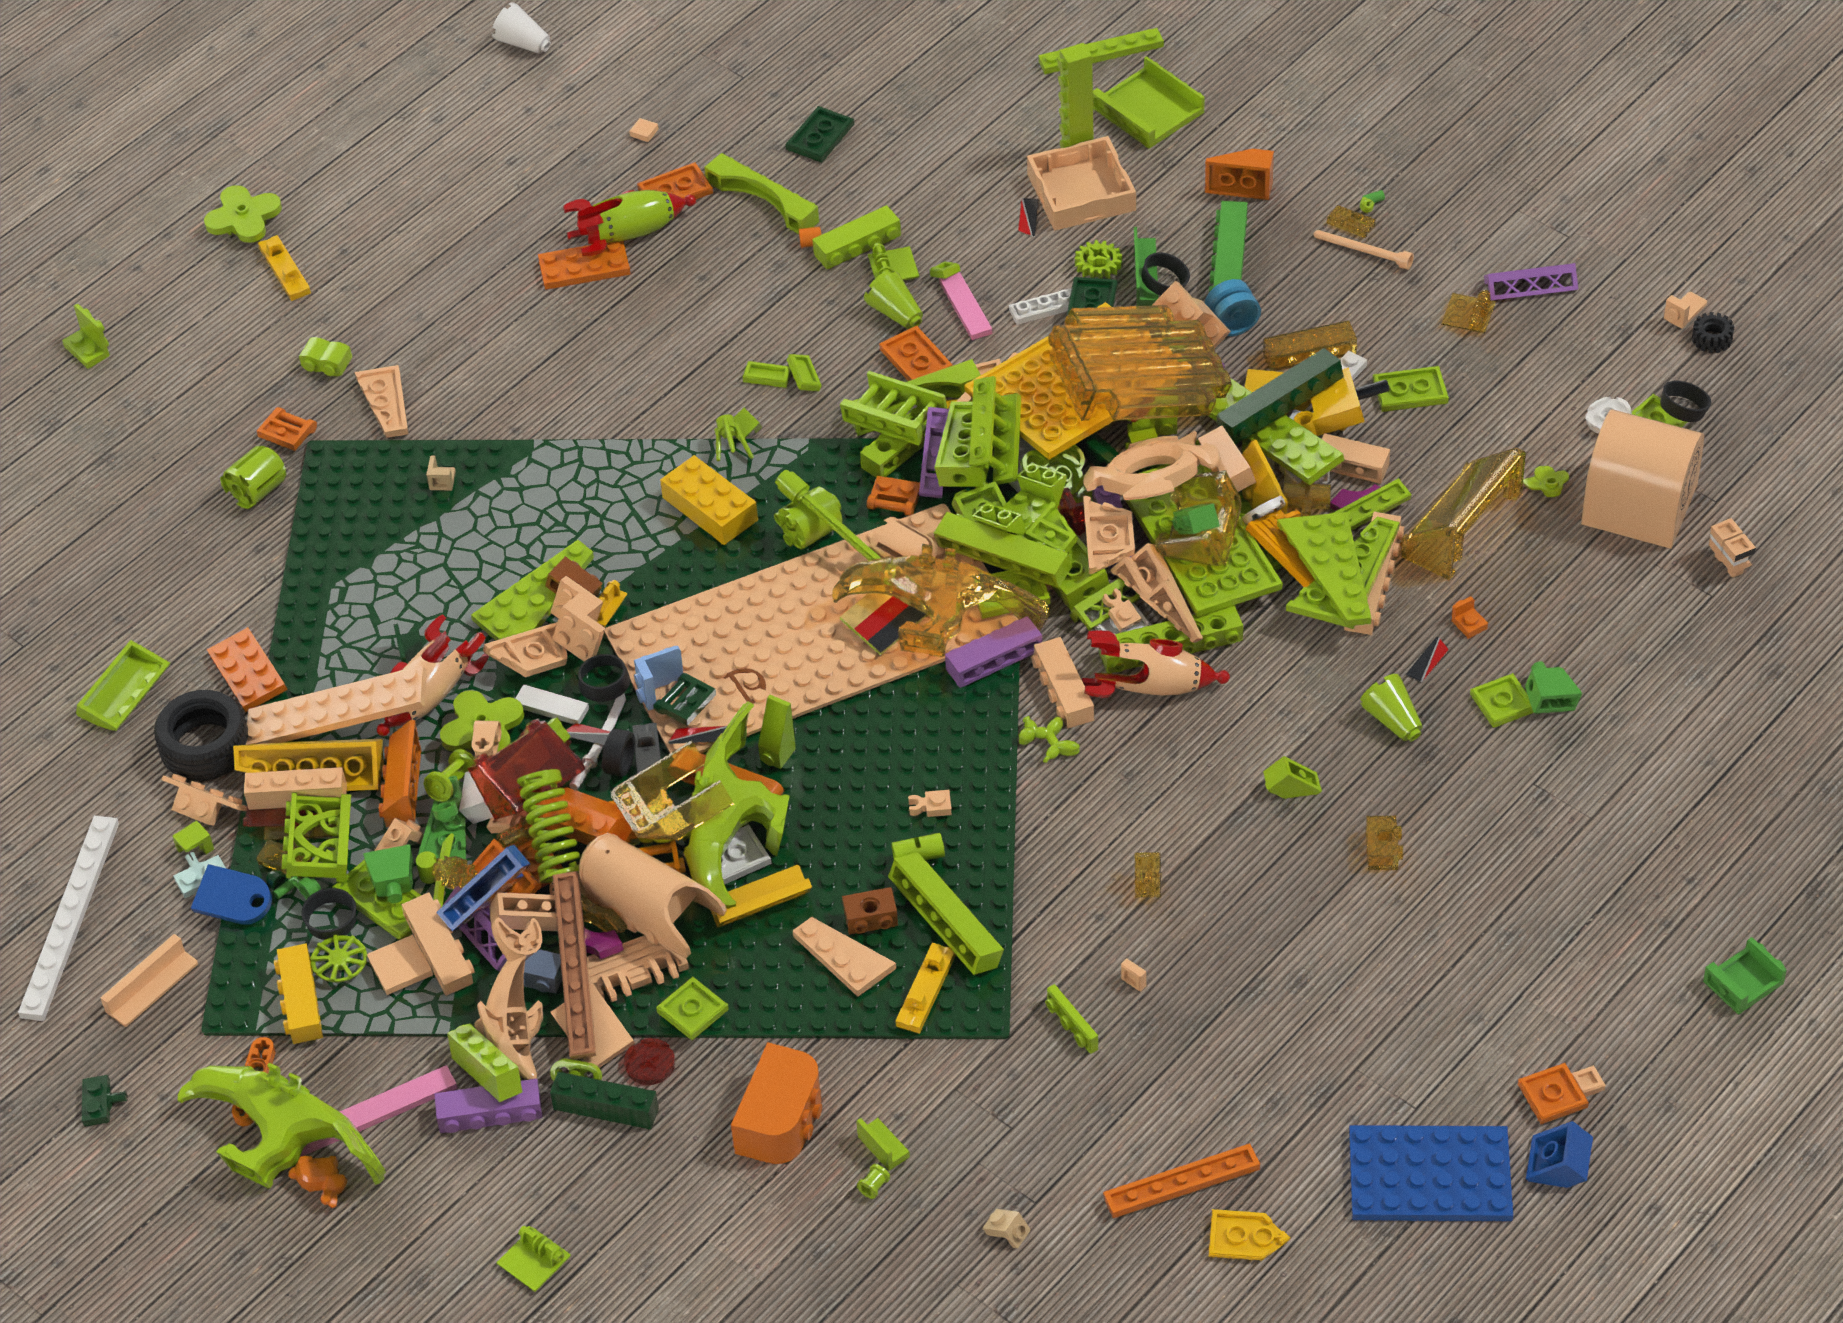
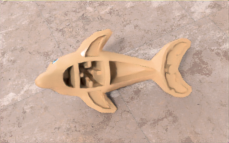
M496 918L491 926L492 934L507 961L491 988L486 1006L481 1001L477 1005L480 1018L475 1022V1028L518 1066L520 1076L525 1080L536 1079L537 1072L530 1047L531 1040L539 1032L543 1020L542 1003L538 1000L528 1011L526 1010L523 977L525 961L541 947L542 932L535 918H532L527 923L525 930L521 934L510 929L502 919Z

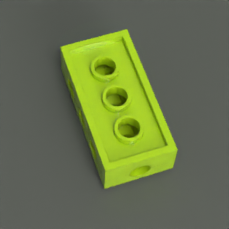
M951 401L935 463L939 486L984 487L989 464L973 467L969 465L973 402ZM994 424V429H993V434H994V435H995V426H996L995 424Z
M1077 535V542L1068 552L1072 564L1071 570L1059 588L1051 586L1070 611H1072L1075 605L1110 584L1105 569L1089 574L1087 547Z

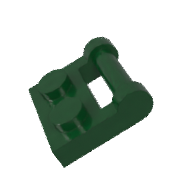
M682 673L678 677V682L662 699H658L653 704V708L661 715L666 714L688 726L716 696V689L687 673ZM687 688L684 691V693L671 705L670 703L683 691V689Z

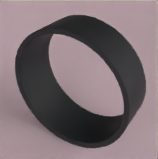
M1157 252L1150 254L1145 259L1141 278L1145 286L1155 294L1161 296L1170 286L1155 280L1147 270L1149 267L1160 266L1169 269L1179 278L1183 288L1189 282V269L1179 258L1168 253Z
M1675 380L1664 385L1660 404L1666 413L1678 420L1697 422L1704 417L1711 406V398L1700 387L1689 382ZM1669 396L1686 398L1695 403L1700 409L1683 407L1671 400Z
M600 654L587 659L579 669V690L585 698L592 701L605 702L616 699L624 694L630 685L628 670L624 662L615 655ZM600 666H616L623 670L621 677L608 686L594 687L583 681V677L589 671Z
M322 889L313 893L304 902L301 911L302 919L309 932L318 939L326 940L333 937V935L345 936L353 929L356 923V903L354 898L342 889ZM326 903H342L353 912L350 919L336 929L320 930L309 925V919L314 910Z

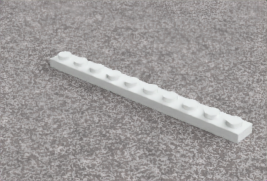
M95 815L93 817L18 1011L22 1019L44 1021L119 826L117 818Z

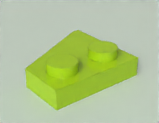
M1052 501L1025 533L1028 540L1040 541L1046 546L1055 549L1060 548L1067 553L1077 542L1075 533L1068 526L1067 521L1063 515L1061 516L1057 506Z

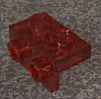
M1064 488L1058 509L1069 527L1078 536L1086 531L1083 502L1076 503L1069 488Z

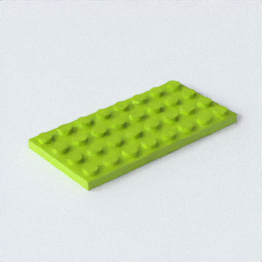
M1170 464L1154 468L1142 473H1150L1152 471H1156L1167 466H1170ZM1201 464L1197 467L1198 473L1175 487L1173 492L1144 499L1125 500L1151 543L1158 545L1176 584L1197 617L1282 590L1283 586L1282 581L1258 543L1246 530V524L1210 468ZM1214 503L1219 527L1196 534H1178V531L1174 529L1172 523L1174 511L1197 504Z

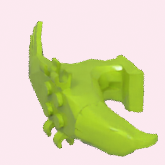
M749 701L741 706L724 732L719 735L708 750L702 776L701 771L696 772L695 790L692 793L691 807L688 809L687 814L688 825L683 835L684 842H687V839L690 838L689 845L685 847L684 855L692 880L708 888L728 909L735 907L736 901L727 892L722 878L721 857L740 827L750 821L762 823L767 829L765 848L772 855L777 856L789 801V795L774 794L761 781L739 779L727 762L733 754L745 746L750 710L754 707V704Z
M272 1063L267 1065L269 1073L256 1071L252 1066H208L197 1070L191 1077V1080L183 1085L178 1093L177 1100L180 1103L196 1098L214 1099L236 1105L246 1112L260 1128L262 1141L256 1148L245 1152L230 1143L220 1147L216 1152L233 1172L268 1189L272 1187L273 1180L279 1172L296 1165L303 1148L308 1143L326 1138H335L343 1141L350 1153L358 1157L363 1163L375 1185L380 1184L385 1179L384 1175L386 1172L384 1166L373 1150L366 1144L364 1138L350 1119L310 1094V1090L301 1085V1077L289 1073V1082L288 1079L280 1075V1067Z

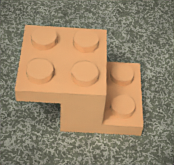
M1176 281L1145 312L1147 317L1173 345L1183 347L1193 359L1211 353L1231 332L1202 300L1192 298L1181 284Z
M567 576L560 580L550 612L558 618L552 639L585 662L587 659L597 655L605 628L597 623L603 601Z

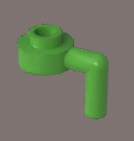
M457 776L449 777L454 789L453 799L439 803L432 808L436 820H441V822L452 821L459 812L457 807L460 806L462 792Z
M293 876L275 889L273 894L277 899H280L296 887L307 900L313 893L321 890V887L314 878L304 877L300 879L297 876Z

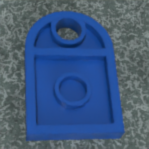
M208 864L191 910L195 913L238 924H252L261 920L268 913L272 903V895L267 884L257 876ZM263 898L264 903L260 907H252L254 899Z

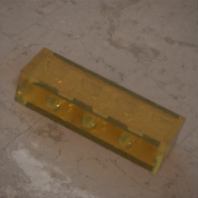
M1349 320L1263 338V356L1270 371L1292 368L1323 348L1337 358L1343 357L1348 351L1357 353V337Z

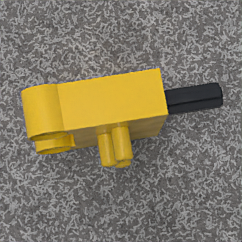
M1349 367L1342 369L1344 375L1342 379L1294 408L1301 411L1295 415L1294 421L1316 436L1337 430L1344 431L1347 427L1363 423L1365 420L1359 400L1388 392L1390 390L1388 381L1382 380L1355 388ZM1312 403V407L1314 410L1313 413L1310 411H1303Z

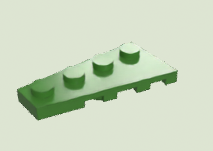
M458 781L462 792L464 782ZM434 800L432 808L442 802ZM431 809L418 855L422 852L430 851L436 855L437 863H439L442 843L453 833L454 839L448 866L466 869L465 816L459 811L452 821L441 822V820L435 819Z

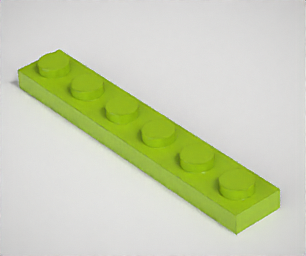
M1153 28L1085 45L1092 55L1093 64L1164 47V40L1158 28ZM1060 50L1038 55L1040 66L1045 75L1060 71L1058 67Z

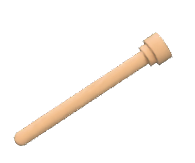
M1316 230L1313 234L1316 239L1395 261L1399 268L1409 270L1413 263L1414 254L1408 251L1395 253L1320 230Z

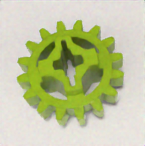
M1095 240L1094 244L1086 242V247L1080 246L1079 251L1075 252V267H1077L1078 273L1082 272V277L1089 275L1090 278L1098 277L1102 279L1105 276L1110 279V274L1117 275V270L1121 269L1122 254H1120V249H1114L1113 243L1106 245L1105 240L1102 244L1098 240Z

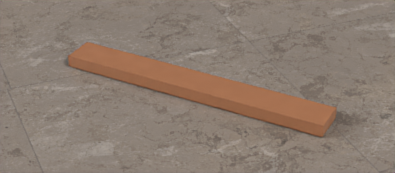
M574 871L553 875L569 1056L572 1060L596 1056L580 881L578 872Z

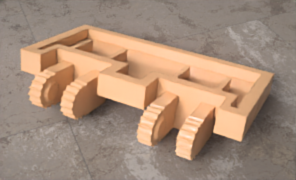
M645 935L623 943V951L606 958L599 959L594 954L587 957L589 984L593 983L604 1000L603 991L605 990L611 1002L617 1001V994L613 989L615 986L620 985L627 997L632 995L631 989L634 990L652 983L650 973H653L658 984L664 983V976L660 969L667 967L673 979L679 977L678 971L681 972L689 969L686 958L661 944L657 946L652 944Z

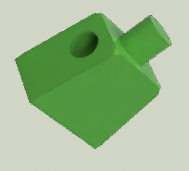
M1542 661L1534 663L1525 684L1534 714L1575 711L1582 692L1566 671L1561 667L1547 668Z
M410 844L363 853L366 868L376 895L378 897L387 896L390 903L400 902L402 900V893L410 892L413 885L414 861Z

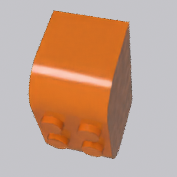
M767 1042L731 1123L735 1154L771 1164L787 1163L800 1154L806 1139L810 1140L812 1136L814 1120L819 1119L822 1112L818 1065L812 1056L803 1051Z

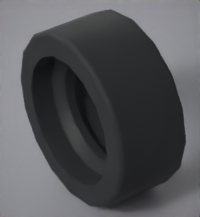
M612 729L608 734L602 755V768L606 774L623 777L629 772L635 752V735L633 732Z

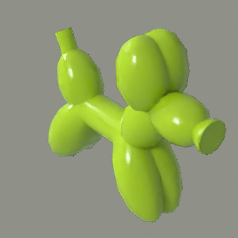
M1029 716L1023 718L1022 721L1025 728L1019 734V743L1021 745H1028L1032 743L1035 737L1039 739L1046 738L1050 747L1046 752V757L1043 759L1044 763L1056 758L1059 754L1074 756L1080 752V746L1076 742L1070 740L1059 741L1056 736L1063 727V718L1060 716L1052 719L1047 728L1037 727L1036 723Z

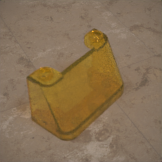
M1226 470L1196 474L1191 479L1175 487V491L1170 492V498L1177 506L1176 511L1197 504L1214 503L1220 526L1203 530L1196 534H1178V531L1174 529L1172 524L1170 534L1166 532L1159 534L1155 541L1156 550L1165 557L1210 566H1224L1228 561L1239 520L1241 499Z

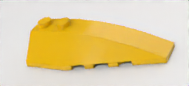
M382 739L307 741L233 746L234 767L237 771L257 773L342 767L347 783V791L379 790L384 764Z

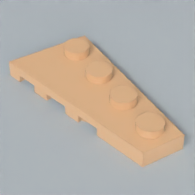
M813 917L793 930V937L857 997L896 969L895 962Z

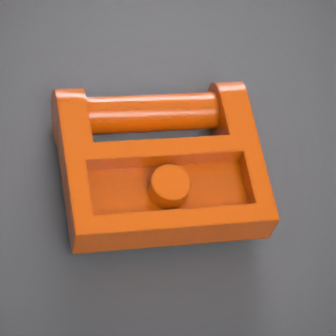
M277 407L257 429V435L262 439L296 451L307 436L316 431L317 422L311 419L305 420L287 413L283 408Z
M877 476L872 492L867 499V509L875 510V508L904 512L908 516L913 515L919 499L920 482Z

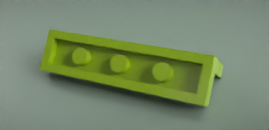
M1119 578L1075 605L1069 616L1074 623L1081 619L1090 631L1110 619L1108 612L1112 608L1104 607L1103 595L1107 594L1110 599H1115L1112 594L1115 588L1122 595L1130 587L1125 585L1124 581ZM1135 591V596L1127 597L1122 595L1121 600L1127 601L1129 599L1133 604L1142 598ZM1093 610L1099 611L1098 619L1091 622L1087 617V613Z

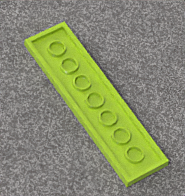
M1226 375L1225 378L1219 380L1192 400L1197 409L1217 422V414L1252 392ZM1285 414L1244 439L1247 443L1256 439L1266 456L1309 485L1345 460L1342 452Z

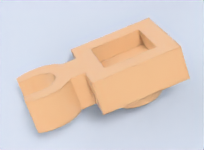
M1115 588L1112 593L1115 599H1110L1107 594H1104L1102 601L1107 607L1112 608L1109 610L1108 615L1121 633L1139 623L1141 617L1129 599L1122 602L1121 592Z
M949 790L925 792L924 798L918 795L908 797L909 805H916L909 807L910 815L912 816L926 811L927 817L952 815Z

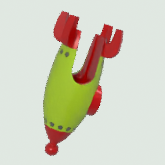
M628 190L621 195L603 200L592 206L586 199H577L563 205L564 213L579 211L577 212L578 229L566 232L568 239L588 235V244L593 245L581 248L582 256L599 255L605 251L609 242L631 240L661 229L672 221L685 205L689 207L696 204V197L688 194L685 198H681L672 193L655 190Z

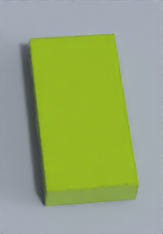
M789 354L787 362L799 390L820 391L822 385L809 355Z
M748 361L743 374V382L787 388L792 372L789 366Z

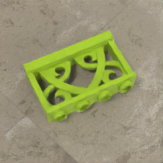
M292 793L291 801H286V816H290V819H285L284 833L289 834V836H284L283 851H288V854L282 855V869H287L286 878H291V876L336 878V882H346L351 806L350 794H341V797L302 796ZM300 810H306L307 815L300 816L298 812ZM310 811H315L317 815L313 816V813ZM295 821L300 824L299 826H297L296 829H295ZM326 822H328V825L336 824L337 826L333 828L328 827ZM320 825L325 833L339 838L328 839L317 848L304 838V834ZM294 842H295L296 845L298 846V848H295V849L293 850ZM327 847H333L335 850L330 851ZM299 855L304 856L302 862L296 861L295 858ZM311 857L314 858L313 861H311V862H306V861H308Z

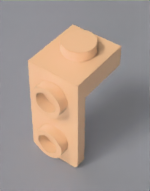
M1688 292L1681 300L1671 295L1666 300L1664 319L1683 329L1707 305V300L1693 292Z
M395 818L374 851L404 846L409 840L421 844L424 836L419 831L421 826L409 819L407 822Z

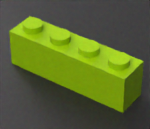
M887 205L813 238L814 255L828 270L871 250L876 243L884 244L901 236L900 219Z
M470 1023L461 1025L447 1033L451 1058L499 1102L522 1093L518 1066Z

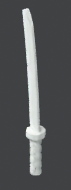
M625 694L616 698L602 728L603 730L611 731L614 728L626 701ZM594 743L590 752L582 758L583 764L569 784L571 789L577 790L590 769L597 766V758L604 745Z

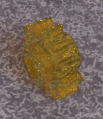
M444 856V860L437 858L433 866L432 875H435V881L442 882V886L452 889L459 886L462 889L477 875V871L474 870L475 865H468L467 859L457 856Z

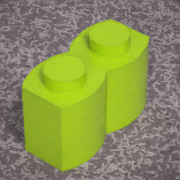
M311 337L299 355L301 366L309 372L322 371L328 376H342L352 359L350 346L344 343L329 342L322 338Z

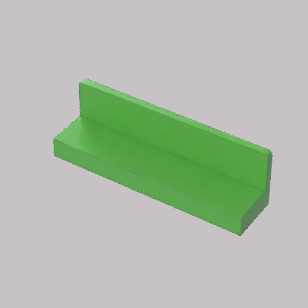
M1134 227L1137 307L1152 306L1159 298V295L1145 286L1141 273L1145 259L1150 254L1156 253V238H1138L1137 227ZM1157 266L1147 268L1149 274L1158 281Z

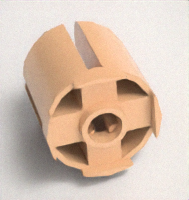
M895 517L885 519L884 521L888 523L880 532H874L869 547L902 576L908 579H919L924 576L932 567L933 559L936 558L937 548L933 539Z

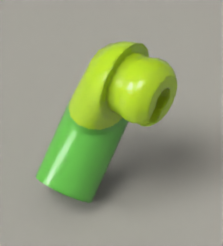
M1379 190L1363 195L1359 205L1361 211L1364 213L1371 212L1375 203L1385 200L1384 192Z

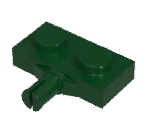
M108 1075L82 1079V1123L84 1127L109 1123L110 1110L113 1103L128 1101L127 1091L111 1093Z

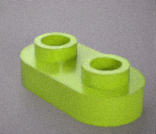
M564 1058L555 1062L550 1069L553 1081L556 1078L557 1072H563V1067L569 1070V1074L587 1077V1072H591L593 1079L602 1080L600 1068L593 1063Z

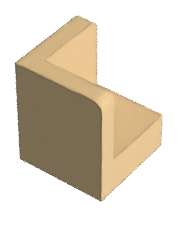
M430 456L427 470L429 489L452 491L456 473L455 468L437 467L435 456Z

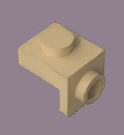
M996 1209L983 1226V1230L988 1236L1006 1238L1013 1248H1019L1029 1234L1030 1227L1019 1212Z

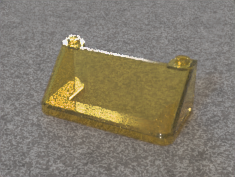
M1516 447L1472 460L1470 463L1467 462L1459 476L1412 531L1403 536L1400 543L1402 547L1401 557L1450 580L1456 573V570L1453 569L1454 562L1462 559L1464 534L1502 489L1503 497L1509 500L1513 499L1516 501L1521 496L1526 452Z

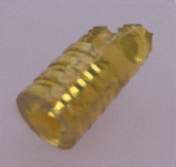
M524 820L497 834V840L505 848L512 845L518 848L534 839L528 832L532 825Z

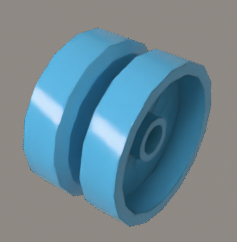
M1231 279L1216 285L1205 299V304L1231 331L1227 336H1237L1245 333L1257 323L1261 316V307L1258 301L1253 296L1248 285L1242 280Z

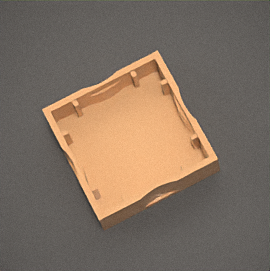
M1109 136L1081 142L1067 148L1053 149L1027 156L1028 177L1054 231L1136 211V190L1127 172L1120 165L1118 154Z

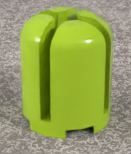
M256 446L226 469L223 476L220 477V481L225 493L230 491L238 500L236 503L238 506L250 509L283 483L287 474L283 461L275 451L265 446Z

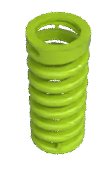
M558 769L538 771L517 779V783L523 787L520 791V796L526 800L523 803V809L529 812L525 819L528 824L532 825L528 832L531 837L535 838L531 845L534 850L538 851L534 858L536 862L541 863L537 869L541 883L553 882V875L574 871H577L579 874V865L576 864V861L570 863L567 868L549 869L560 863L579 859V852L547 856L555 851L576 846L577 841L575 839L556 843H544L555 837L572 834L574 828L566 826L555 830H541L550 825L571 820V815L565 813L547 818H537L545 813L568 807L567 801L535 805L543 800L557 798L565 794L563 788H557V783L562 781L561 771ZM551 785V788H556L545 792H532L540 787Z

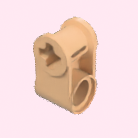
M500 721L474 722L472 749L475 752V760L479 766L492 765L497 759L498 746L501 740Z

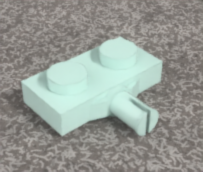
M190 852L191 857L189 854L185 856L190 867L173 875L184 898L197 893L208 864L226 868L219 855L200 863L194 852Z

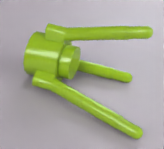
M729 414L718 417L716 419L717 428L714 429L716 435V461L719 462L721 460V436L728 439L731 452L735 453V445L732 438L735 433L749 458L753 459L754 456L740 431L739 424L735 423L734 417Z

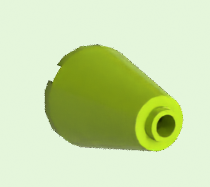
M887 270L871 282L869 294L867 292L864 294V301L869 306L907 329L916 325L919 326L922 323L923 313L896 270H893L892 273Z
M1398 674L1387 675L1384 677L1386 682L1381 685L1376 682L1365 691L1360 698L1362 702L1360 704L1403 741L1409 740L1412 742L1421 736L1422 723L1401 677Z

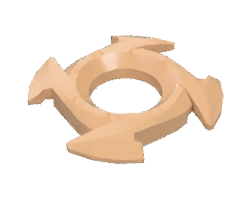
M1178 436L1152 438L1129 444V449L1117 455L1106 467L1091 466L1084 476L1083 484L1087 492L1103 485L1104 491L1123 495L1124 500L1159 496L1175 491V487L1198 473L1197 467L1199 464L1210 469L1215 468L1219 461V450L1215 445L1209 443L1193 445L1178 442ZM1170 464V466L1150 473L1132 474L1144 467Z

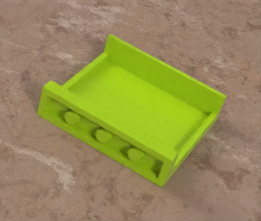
M1146 56L1144 57V68L1104 93L1098 88L1094 89L1093 109L1150 149L1202 115L1205 110V97Z

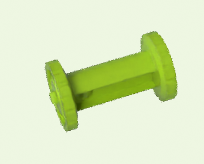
M461 749L455 750L449 756V766L442 772H430L424 778V789L433 800L445 802L452 797L454 789L449 777L457 776L459 781L464 779L465 772L478 768V763L470 752Z

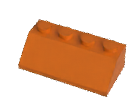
M415 720L408 721L390 735L389 746H385L384 749L387 765H383L385 784H381L383 803H379V816L384 818L386 827H390L395 818L407 822L408 819L415 822L422 750Z
M568 787L563 788L565 790L563 796L536 803V805H547L558 801H567V808L548 812L537 818H547L565 813L570 814L571 820L550 825L543 829L555 830L572 826L574 832L564 837L575 839L586 845L598 836L606 833L615 834L625 841L642 816L638 812Z

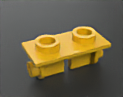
M616 580L608 582L606 588L599 596L603 604L597 623L603 627L607 625L627 596L626 592L620 591V583Z

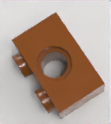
M891 887L842 896L849 935L898 926L897 909Z

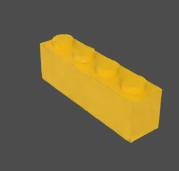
M307 943L277 949L278 960H274L276 975L281 974V980H277L279 994H284V1000H280L282 1014H287L288 1019L283 1020L285 1034L291 1035L293 1044L323 1038Z

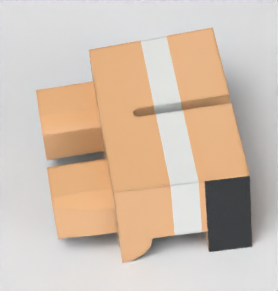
M1732 518L1711 526L1709 546L1714 551L1716 559L1719 562H1723L1728 568L1727 572L1731 577L1743 574L1745 568L1752 566L1748 557L1755 554L1756 547L1743 534V531Z

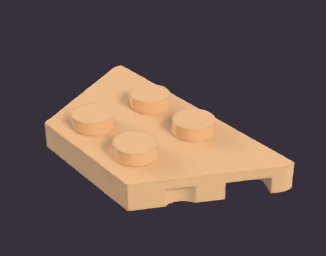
M1083 496L1089 574H1093L1121 561L1124 557H1130L1135 554L1132 511L1116 508L1106 502L1101 505L1092 502L1091 497Z
M557 622L486 643L483 648L485 654L524 677L564 666L567 662V650L552 639Z

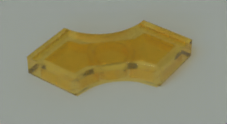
M581 894L583 922L596 925L604 932L615 930L616 934H619L626 930L627 924L613 909L602 908Z

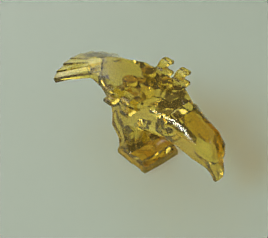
M922 544V554L919 556L909 555L896 558L888 556L857 562L843 572L832 591L834 603L849 595L879 593L894 596L902 602L924 612L931 618V621L921 626L914 622L906 621L899 628L898 635L901 651L929 654V656L942 658L945 657L948 641L961 631L963 614L978 603L997 602L1019 620L1028 616L1039 631L1042 630L1050 615V608L1046 602L1037 596L970 564L958 562L955 559L956 550L946 547L945 558L943 560L936 559L932 556V545Z

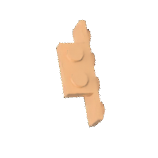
M173 773L172 777L164 775L162 777L163 781L179 787L171 809L175 812L212 826L215 825L222 804L249 812L248 806L243 805V800L230 795L229 798L223 797L224 792L213 788L207 791L204 789V784L191 781V784L186 782V777Z

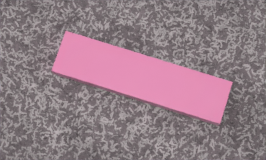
M958 272L946 279L939 278L941 287L971 340L991 335L992 327L961 273Z

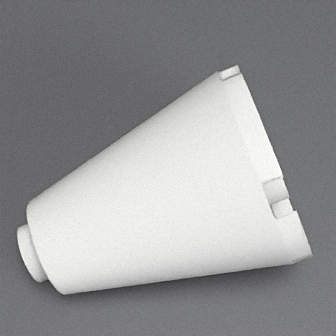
M509 3L511 7L508 9L504 7L493 24V28L496 30L495 34L492 33V37L497 41L538 54L546 52L551 45L550 36L516 3Z

